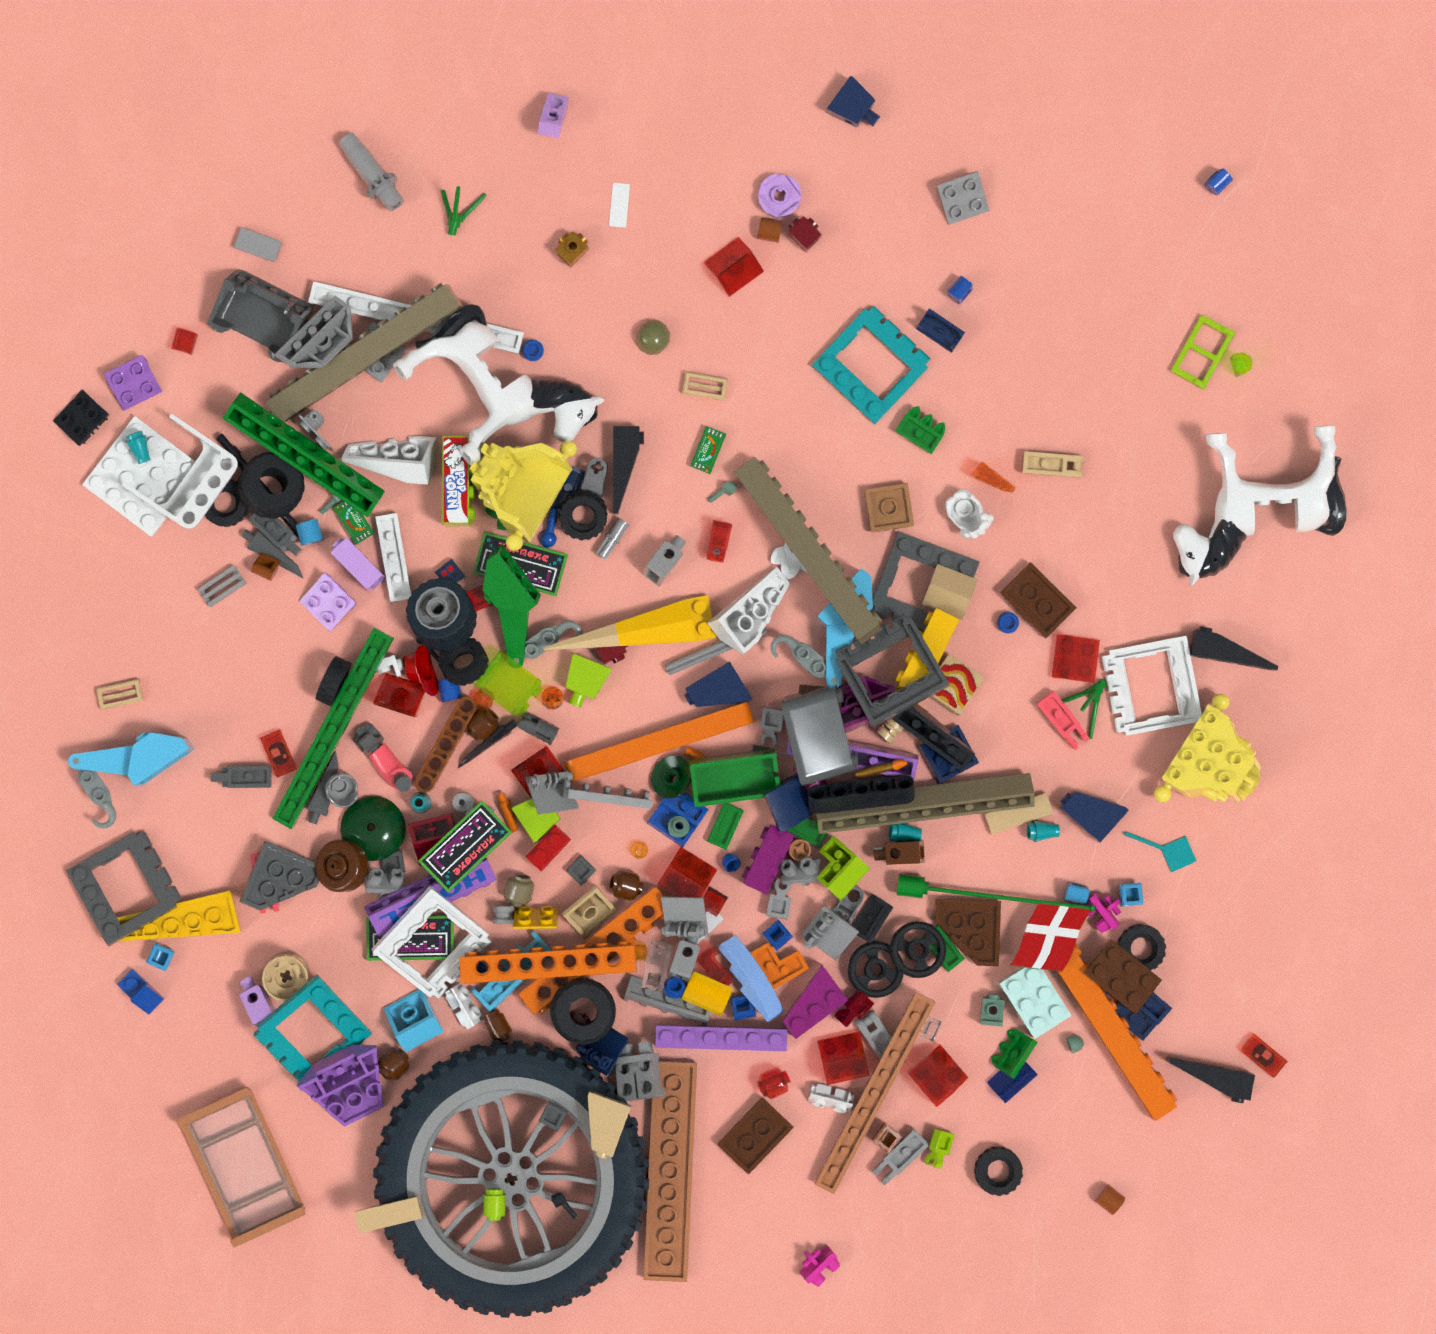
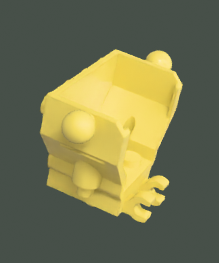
M564 441L560 445V452L543 443L524 447L515 446L514 448L510 446L502 448L494 443L490 447L486 443L482 446L480 451L484 456L480 457L477 463L473 462L469 469L473 473L471 481L480 492L478 498L484 501L483 505L496 511L498 519L510 533L506 538L508 549L517 551L523 546V540L528 543L531 542L572 471V467L567 459L573 457L577 452V446L573 441Z
M1220 693L1213 697V707L1207 705L1162 776V780L1165 783L1158 786L1154 791V797L1158 802H1167L1171 798L1172 788L1186 798L1205 796L1213 802L1218 799L1223 803L1227 798H1230L1239 803L1241 799L1245 800L1257 787L1261 778L1259 773L1261 765L1254 758L1256 751L1250 748L1251 743L1238 736L1233 722L1227 715L1220 712L1227 709L1230 703L1229 698L1225 694Z

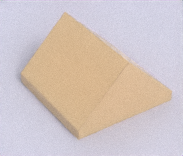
M937 564L922 605L932 609L937 608L962 620L978 579Z
M595 885L566 909L562 915L585 939L618 910L598 886Z

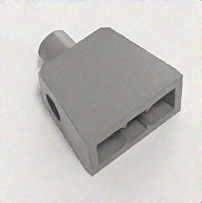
M675 535L670 543L665 540L645 566L642 574L660 587L681 559L683 553L680 550L686 542L677 535ZM664 555L670 556L671 559L666 558Z
M689 936L685 940L679 941L667 977H677L685 983L689 982L701 946L697 945L698 937ZM689 951L691 953L690 957H685L683 952Z

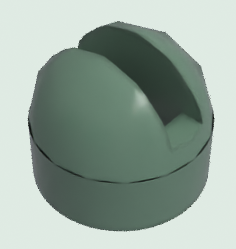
M1071 1035L1066 1037L1072 1054L1083 1048L1084 1041L1080 1036Z

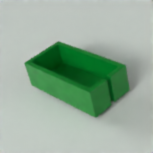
M774 748L688 760L692 798L695 807L765 798L764 792L780 785L777 773L779 772L777 754Z

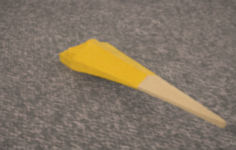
M705 595L685 599L546 646L543 650L687 643L716 638V634L707 624L713 618L709 597Z

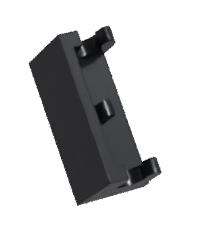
M872 894L852 925L859 931L857 936L871 944L892 911L893 906Z

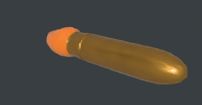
M901 759L894 760L892 763L859 769L854 775L866 777L886 771L899 770L908 763Z

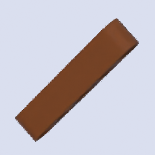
M463 697L457 702L415 779V786L420 792H430L435 788L468 728V723L477 711V703L473 698ZM466 700L471 701L473 704V709L469 713H465L461 709L462 703ZM455 719H459L463 724L462 729L458 732H454L451 728V723ZM445 738L450 739L452 742V747L448 751H444L440 746L441 741ZM435 757L439 758L442 763L438 770H433L430 766V761ZM425 776L431 780V785L427 789L421 788L419 784L420 779Z

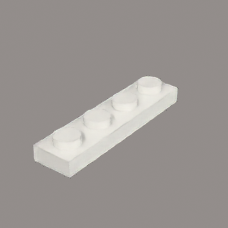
M398 514L376 516L390 602L408 600L412 594Z

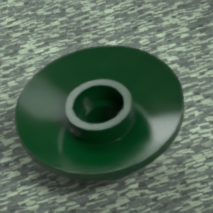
M667 756L661 759L655 765L651 776V783L655 792L661 797L668 799L676 798L683 794L691 781L688 763L678 756Z

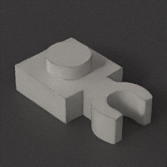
M763 706L760 729H765L766 731L761 736V744H764L766 737H771L773 739L772 746L776 745L777 736L775 731H782L784 719L782 709Z
M776 880L774 883L776 895H769L766 916L787 920L791 898L785 897V895L790 890L791 884H786V889L782 890L778 886L779 880Z

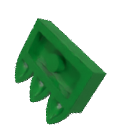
M913 407L906 413L895 432L931 455L944 436L945 423H938L931 428L933 423L932 414L926 415L919 420L920 407Z
M1012 1029L1007 1031L1011 1043L1002 1042L999 1044L1003 1055H993L991 1060L996 1068L1015 1079L1038 1042L1021 1031Z

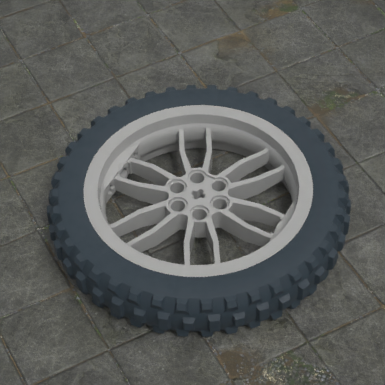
M499 1040L492 1041L491 1046L476 1044L470 1047V1051L452 1053L450 1060H446L443 1063L441 1061L436 1062L432 1065V1071L425 1075L421 1074L415 1079L417 1084L411 1090L406 1089L401 1095L403 1101L397 1107H393L389 1114L392 1119L388 1126H384L381 1136L384 1139L380 1146L377 1147L375 1155L379 1157L377 1167L373 1169V1178L377 1179L374 1198L378 1199L380 1205L419 1196L424 1216L422 1219L385 1227L384 1234L387 1240H392L394 1243L393 1248L396 1257L405 1260L404 1265L407 1267L408 1272L412 1276L417 1274L423 1287L427 1290L435 1289V1294L440 1296L441 1299L445 1301L449 1299L454 1300V1304L459 1305L461 1309L467 1311L469 1307H472L479 1314L488 1315L489 1312H494L495 1315H500L501 1318H509L511 1313H514L515 1316L527 1317L531 1316L534 1311L545 1314L552 1312L553 1306L558 1308L564 1305L565 1307L572 1303V1298H578L581 1295L583 1297L591 1292V1286L595 1287L598 1283H603L608 1278L606 1273L610 1272L613 1267L617 1268L622 1262L620 1256L624 1255L626 1250H630L633 1245L631 1238L635 1231L640 1230L642 1221L639 1220V1217H641L642 1211L646 1210L647 1206L644 1193L645 1190L649 1189V1179L645 1178L646 1168L649 1167L648 1158L643 1156L644 1138L643 1136H638L637 1126L639 1124L635 1117H630L628 1114L613 1157L608 1156L607 1159L596 1156V1151L592 1150L596 1165V1178L570 1173H540L537 1165L555 1152L576 1128H580L583 1131L591 1147L588 1094L590 1090L628 1104L627 1101L618 1098L615 1091L616 1087L611 1082L606 1083L600 1076L601 1072L595 1067L590 1070L587 1064L583 1063V1059L577 1056L572 1059L564 1053L563 1049L558 1047L553 1051L549 1047L543 1046V1043L535 1042L532 1046L523 1043L522 1040H513L512 1044L507 1042L501 1043ZM519 1093L551 1101L568 1110L567 1114L574 1120V1124L554 1145L536 1156L530 1148L539 1131L544 1127V1124L539 1123L523 1150L516 1151L513 1149L510 1123L502 1097ZM493 1101L498 1105L504 1126L505 1145L498 1148L487 1133L478 1111L479 1106ZM469 1108L472 1109L479 1133L492 1155L491 1161L487 1162L462 1151L436 1147L434 1145L442 1128L457 1112ZM434 1152L460 1158L480 1168L478 1176L456 1177L429 1172L427 1166L430 1153ZM501 1152H507L510 1155L511 1159L508 1163H502L499 1160L498 1156ZM528 1156L532 1160V1165L527 1168L523 1167L520 1164V1159ZM488 1168L496 1172V1177L492 1180L484 1176V1171ZM508 1173H511L512 1176H517L514 1184L511 1181H506V1178L509 1176ZM530 1177L537 1178L539 1186L530 1188L527 1185V1179ZM430 1178L454 1184H483L485 1189H503V1194L506 1195L505 1206L510 1208L513 1235L521 1259L510 1263H499L470 1253V1248L486 1232L492 1222L488 1218L465 1247L459 1246L449 1237V1233L467 1213L483 1203V1195L486 1192L465 1207L446 1229H443L430 1204L427 1179ZM569 1180L595 1185L596 1192L593 1204L566 1199L570 1207L588 1210L589 1215L570 1241L551 1248L544 1224L530 1198L533 1195H537L552 1201L551 1196L555 1194L543 1189L545 1181ZM513 1195H523L524 1203L521 1205L515 1204L512 1200ZM524 1209L528 1211L538 1227L545 1246L544 1250L531 1255L526 1254L519 1232L518 1212Z

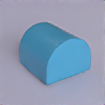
M318 519L296 525L301 546L324 540Z
M1067 882L1064 900L1086 905L1090 892L1089 887Z
M1141 883L1119 884L1120 906L1143 905Z
M155 942L146 963L166 972L175 951Z

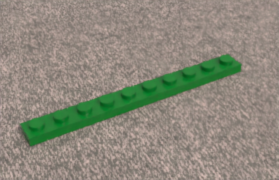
M373 628L272 818L273 820L289 829L294 828L394 637L377 628Z

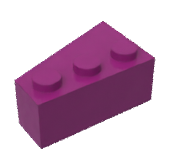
M770 824L769 828L765 826L760 836L763 839L760 848L755 846L750 857L754 861L751 867L746 866L741 878L745 879L743 884L768 895L773 880L795 835L787 831L781 833L772 824Z
M822 964L782 1020L795 1039L848 1001Z

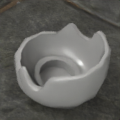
M339 772L332 775L326 782L325 793L328 800L336 807L346 808L353 805L358 799V784L348 773Z

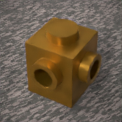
M573 231L570 234L566 233L558 241L560 245L555 249V253L571 268L589 250L586 245L588 240L581 233L577 235Z

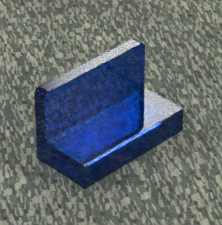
M1025 1062L1015 1079L1000 1070L987 1081V1084L1004 1103H1007L1038 1074Z

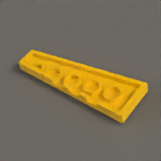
M232 890L176 903V909L120 941L240 933L241 928ZM142 912L118 917L117 919L122 925Z

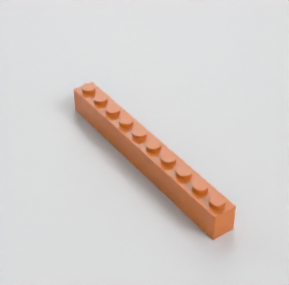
M1075 943L1069 962L1062 972L1057 971V973L1152 1119L1157 1121L1177 1108L1175 1104L1177 1098L1171 1089L1168 1091L1165 1089L1163 1083L1166 1081L1159 1071L1155 1073L1152 1069L1153 1061L1147 1053L1143 1054L1139 1049L1141 1046L1140 1041L1135 1034L1131 1036L1127 1028L1130 1026L1123 1016L1119 1018L1115 1012L1118 1008L1112 998L1107 999L1103 993L1105 990L1083 974L1090 964L1087 961L1083 963L1079 957L1082 952Z

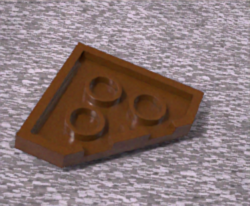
M935 899V921L977 966L999 967L1001 901Z

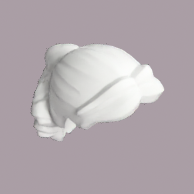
M958 490L952 497L946 500L947 515L961 529V536H964L966 539H975L979 535L985 534V529L989 528L994 518L992 514L983 512V506L974 494L967 490Z

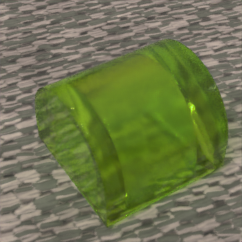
M1241 352L1230 357L1235 377L1243 376L1251 370L1252 359L1248 354Z

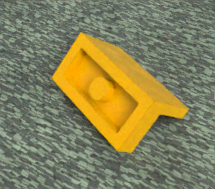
M693 971L682 1000L722 1016L733 988Z

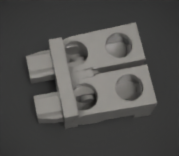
M652 1042L637 1043L639 1055H634L633 1044H626L615 1064L618 1098L625 1099L626 1101L665 1097V1091L661 1087L659 1053H654Z

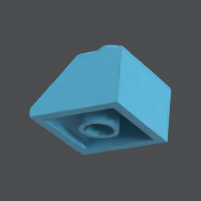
M420 989L384 1008L395 1038L405 1052L444 1032L430 1001Z

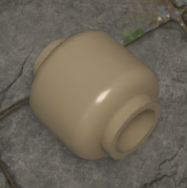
M515 873L514 876H510L507 879L504 897L510 901V905L522 907L523 904H527L532 900L535 885L531 877L526 874Z

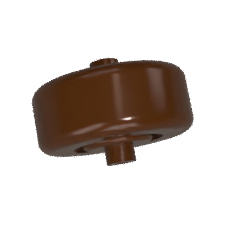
M333 840L328 842L321 848L316 858L317 877L325 888L333 892H350L357 889L364 882L368 873V859L365 851L359 844L350 840Z

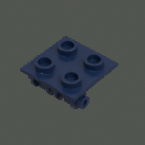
M611 1028L600 1040L590 1044H578L576 1050L581 1055L580 1058L583 1059V1062L591 1067H595L599 1072L609 1077L629 1038Z

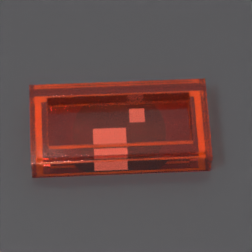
M281 729L260 738L277 778L298 769Z
M1254 1033L1240 1049L1242 1053L1273 1078L1276 1077L1288 1062Z

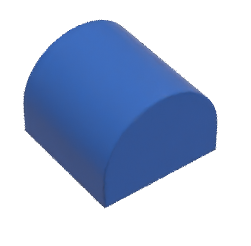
M1221 168L1204 183V186L1214 195L1218 196L1233 181V178L1224 168Z
M960 275L946 293L957 304H961L973 290V285Z
M447 679L437 681L441 703L463 698L460 685L457 686L449 683Z
M779 919L762 933L776 951L793 938Z
M744 995L730 998L735 1021L756 1017L754 1006Z

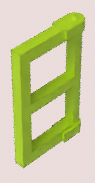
M1201 315L1170 372L1205 390L1236 333ZM1202 324L1227 336L1217 355L1192 343ZM1189 348L1213 361L1203 381L1179 368Z

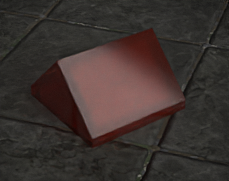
M739 237L704 262L729 297L764 272L753 252Z
M386 673L373 704L417 718L425 691L421 684H415L410 680Z
M545 746L511 769V771L530 798H532L525 777L533 776L534 774L544 775L547 772L550 774L551 772L560 773L564 769L549 746Z

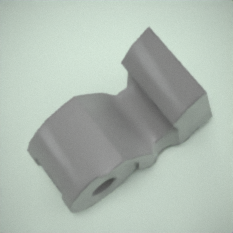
M459 793L453 798V806L459 812H466L467 815L475 808L476 799L470 794Z

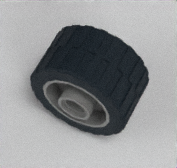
M431 579L420 584L407 601V621L419 641L430 649L432 648L436 651L456 649L468 641V638L473 634L474 628H476L477 613L471 599L460 584L450 579Z

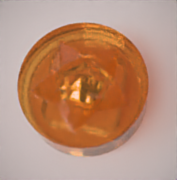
M557 687L546 688L542 693L543 705L552 710L559 708L563 704L562 691Z

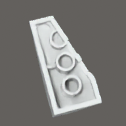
M409 436V440L396 442V438L388 439L389 442L377 444L375 441L353 443L347 445L342 456L343 462L406 483L428 485L434 472L437 437Z
M775 567L723 608L707 624L721 641L739 653L744 654L761 638L764 627L769 623L770 616L775 607L779 605L790 583L779 568Z

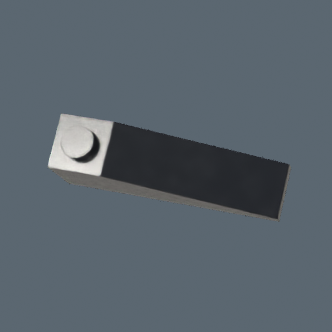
M613 426L614 515L619 514L640 451V444H644V431H640L639 426Z
M1200 626L1199 630L1193 631L1190 648L1191 657L1271 671L1278 670V666L1218 633H1213L1212 628Z
M919 704L897 714L892 719L961 771L964 770L976 754Z
M1172 1057L1166 1058L1167 1062L1231 1097L1233 1102L1244 1103V1100H1251L1255 1075L1252 1073Z

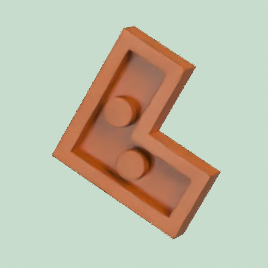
M767 942L750 952L773 989L809 970L799 950L779 960L771 944Z

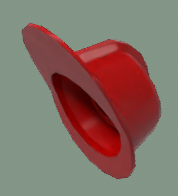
M421 645L415 653L403 657L405 673L410 681L415 684H421L428 695L436 696L439 689L437 675L428 649Z

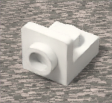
M396 655L384 658L377 670L378 674L390 671V666L393 665L397 677L403 676L402 671L405 669L402 659H397Z

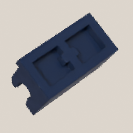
M930 308L916 328V330L951 353L965 334L963 330Z

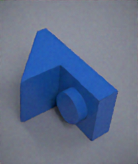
M134 969L117 984L131 998L130 1001L148 1015L164 1000Z

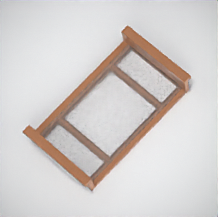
M248 1087L175 1120L178 1127L182 1128L229 1231L231 1236L230 1242L233 1248L306 1215L304 1211L305 1206L255 1096Z

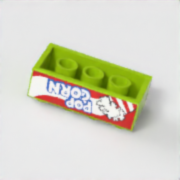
M443 436L442 524L446 527H472V522H476V509L472 507V500H476V487L472 485L471 481L473 473L469 470L471 465L465 461L460 453V448L468 443L469 436Z

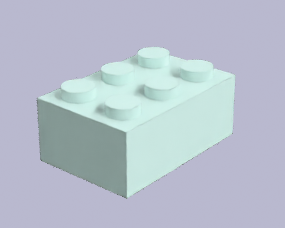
M1021 967L998 982L1034 1039L1072 1016L1042 969Z

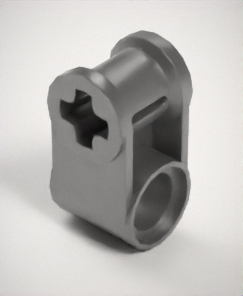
M594 458L588 463L581 490L592 491V493L598 494L600 498L603 496L608 471L607 463L603 459ZM597 462H601L600 465L604 467L603 471H599L598 474H595V470L592 469V465H596Z
M857 885L851 889L860 892V898L857 901L848 899L847 894L842 900L839 899L832 909L835 914L849 924L856 915L857 909L864 898L862 889Z

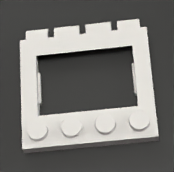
M1187 636L1110 650V655L1102 656L1104 671L1113 670V674L1105 676L1108 693L1117 691L1118 694L1117 696L1109 697L1112 713H1121L1122 717L1114 718L1116 733L1125 732L1127 736L1195 723L1199 720L1202 712ZM1167 651L1179 715H1165L1136 723L1124 659L1155 655L1157 652Z
M429 886L375 944L372 952L427 996L431 997L434 995L440 998L449 988L445 981L453 984L460 976L459 957H465V953L475 952V949L482 953L492 941L487 937L489 935L488 931L432 886ZM439 908L451 921L461 929L468 931L469 934L426 979L420 972L396 954L402 945L410 940L415 931L423 926L428 917Z

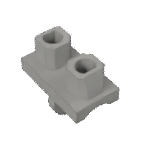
M811 857L795 862L790 859L783 860L781 866L782 884L801 883L802 886H809L810 882H818L819 880L816 877L820 874L821 860H812Z
M372 868L364 880L366 893H377V897L380 899L385 897L386 894H391L403 888L404 877L402 870L393 869L391 873H383V870L380 868Z

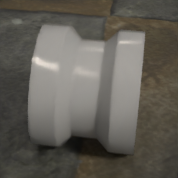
M493 906V911L495 912L493 924H513L512 912L514 911V906Z

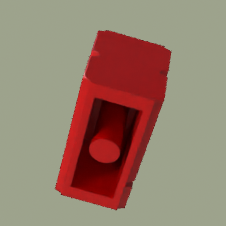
M555 825L525 857L542 872L572 839Z

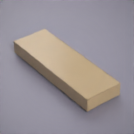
M1047 793L1034 797L1035 807L984 814L991 835L1053 814Z
M419 1196L354 1212L359 1234L424 1218Z

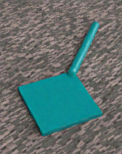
M1124 832V835L1161 849L1171 872L1196 862L1186 836L1162 846L1132 833Z

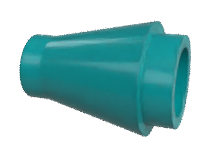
M142 431L125 436L127 439L125 443L133 453L138 464L151 460L146 435H143Z
M416 792L410 798V807L416 813H425L431 807V798L427 793ZM418 798L422 799L423 805L421 807H418V805H416V801L418 800Z
M1039 821L1027 824L1028 840H1033V842L1060 836L1059 824Z
M905 823L893 824L889 827V840H894V842L921 840V828Z

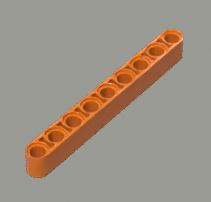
M748 702L564 763L567 771L573 774L572 783L754 723V719Z

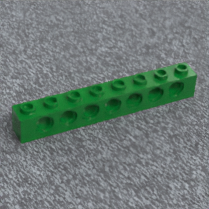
M241 392L223 416V419L366 517L370 515L385 492L379 486Z

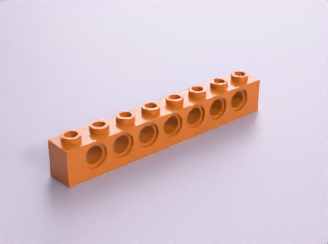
M655 886L581 945H587V949L599 943H608L609 947H617V944L613 945L608 942L607 937L612 932L619 934V942H630L631 945L637 940L634 937L641 931L643 934L654 927L652 922L657 918L661 921L664 919L661 897L664 895ZM646 905L652 906L655 911L654 915L650 918H646L642 914V908ZM634 919L637 922V928L634 931H628L625 928L626 920ZM611 952L608 955V960H612L618 953ZM591 953L586 957V962L590 966H594L598 961V958H594ZM567 955L564 959L565 965L569 968L573 967L576 958L573 955ZM583 976L568 977V982L574 979L583 978ZM556 978L536 979L518 995L533 1014L539 1012L541 1015L550 1008L549 1003L562 985L556 981ZM542 986L549 987L551 996L542 998L539 995V989Z
M617 942V947H609L608 943L595 944L596 948L587 949V945H573L574 950H565V946L552 947V951L543 952V947L530 948V953H521V949L508 950V954L501 955L499 950L486 951V956H478V952H467L465 957H459L461 984L637 972L636 946H630V942ZM611 952L619 954L620 960L617 964L612 965L609 963L608 955ZM590 953H594L598 957V961L594 966H590L586 962V957ZM567 955H573L576 958V963L573 967L569 968L565 965L564 959ZM547 956H551L554 960V965L550 969H546L542 963L543 959ZM524 958H530L532 961V967L529 970H524L521 967V961ZM503 959H507L510 962V969L506 972L501 971L499 968V963ZM484 960L488 963L489 968L487 972L480 973L477 965L480 961Z

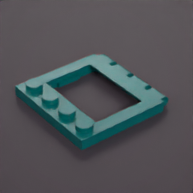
M875 306L869 311L864 309L812 364L813 368L873 424H876L928 369V366L925 364L931 359L920 348L914 354L912 350L916 347V344L905 334L898 339L896 335L901 330L889 319L883 324L880 323L885 315ZM864 325L911 368V371L894 385L883 400L877 397L835 357L854 340Z
M318 974L257 1024L258 1030L253 1034L290 1074L293 1073V1077L298 1082L312 1065L275 1027L308 999L346 1037L340 1044L337 1043L324 1054L321 1060L351 1045H360L372 1035L371 1030Z

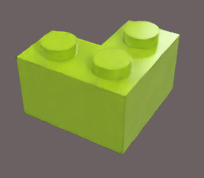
M833 835L819 851L830 863L816 879L838 899L842 900L870 868Z

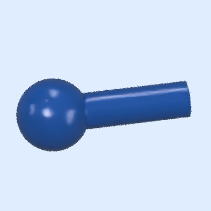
M550 507L546 530L539 537L541 545L547 548L554 546L557 541L554 533L559 511L557 507Z

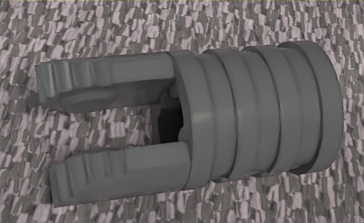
M527 712L523 714L517 725L521 730L537 737L539 740H543V742L549 745L553 743L560 729Z

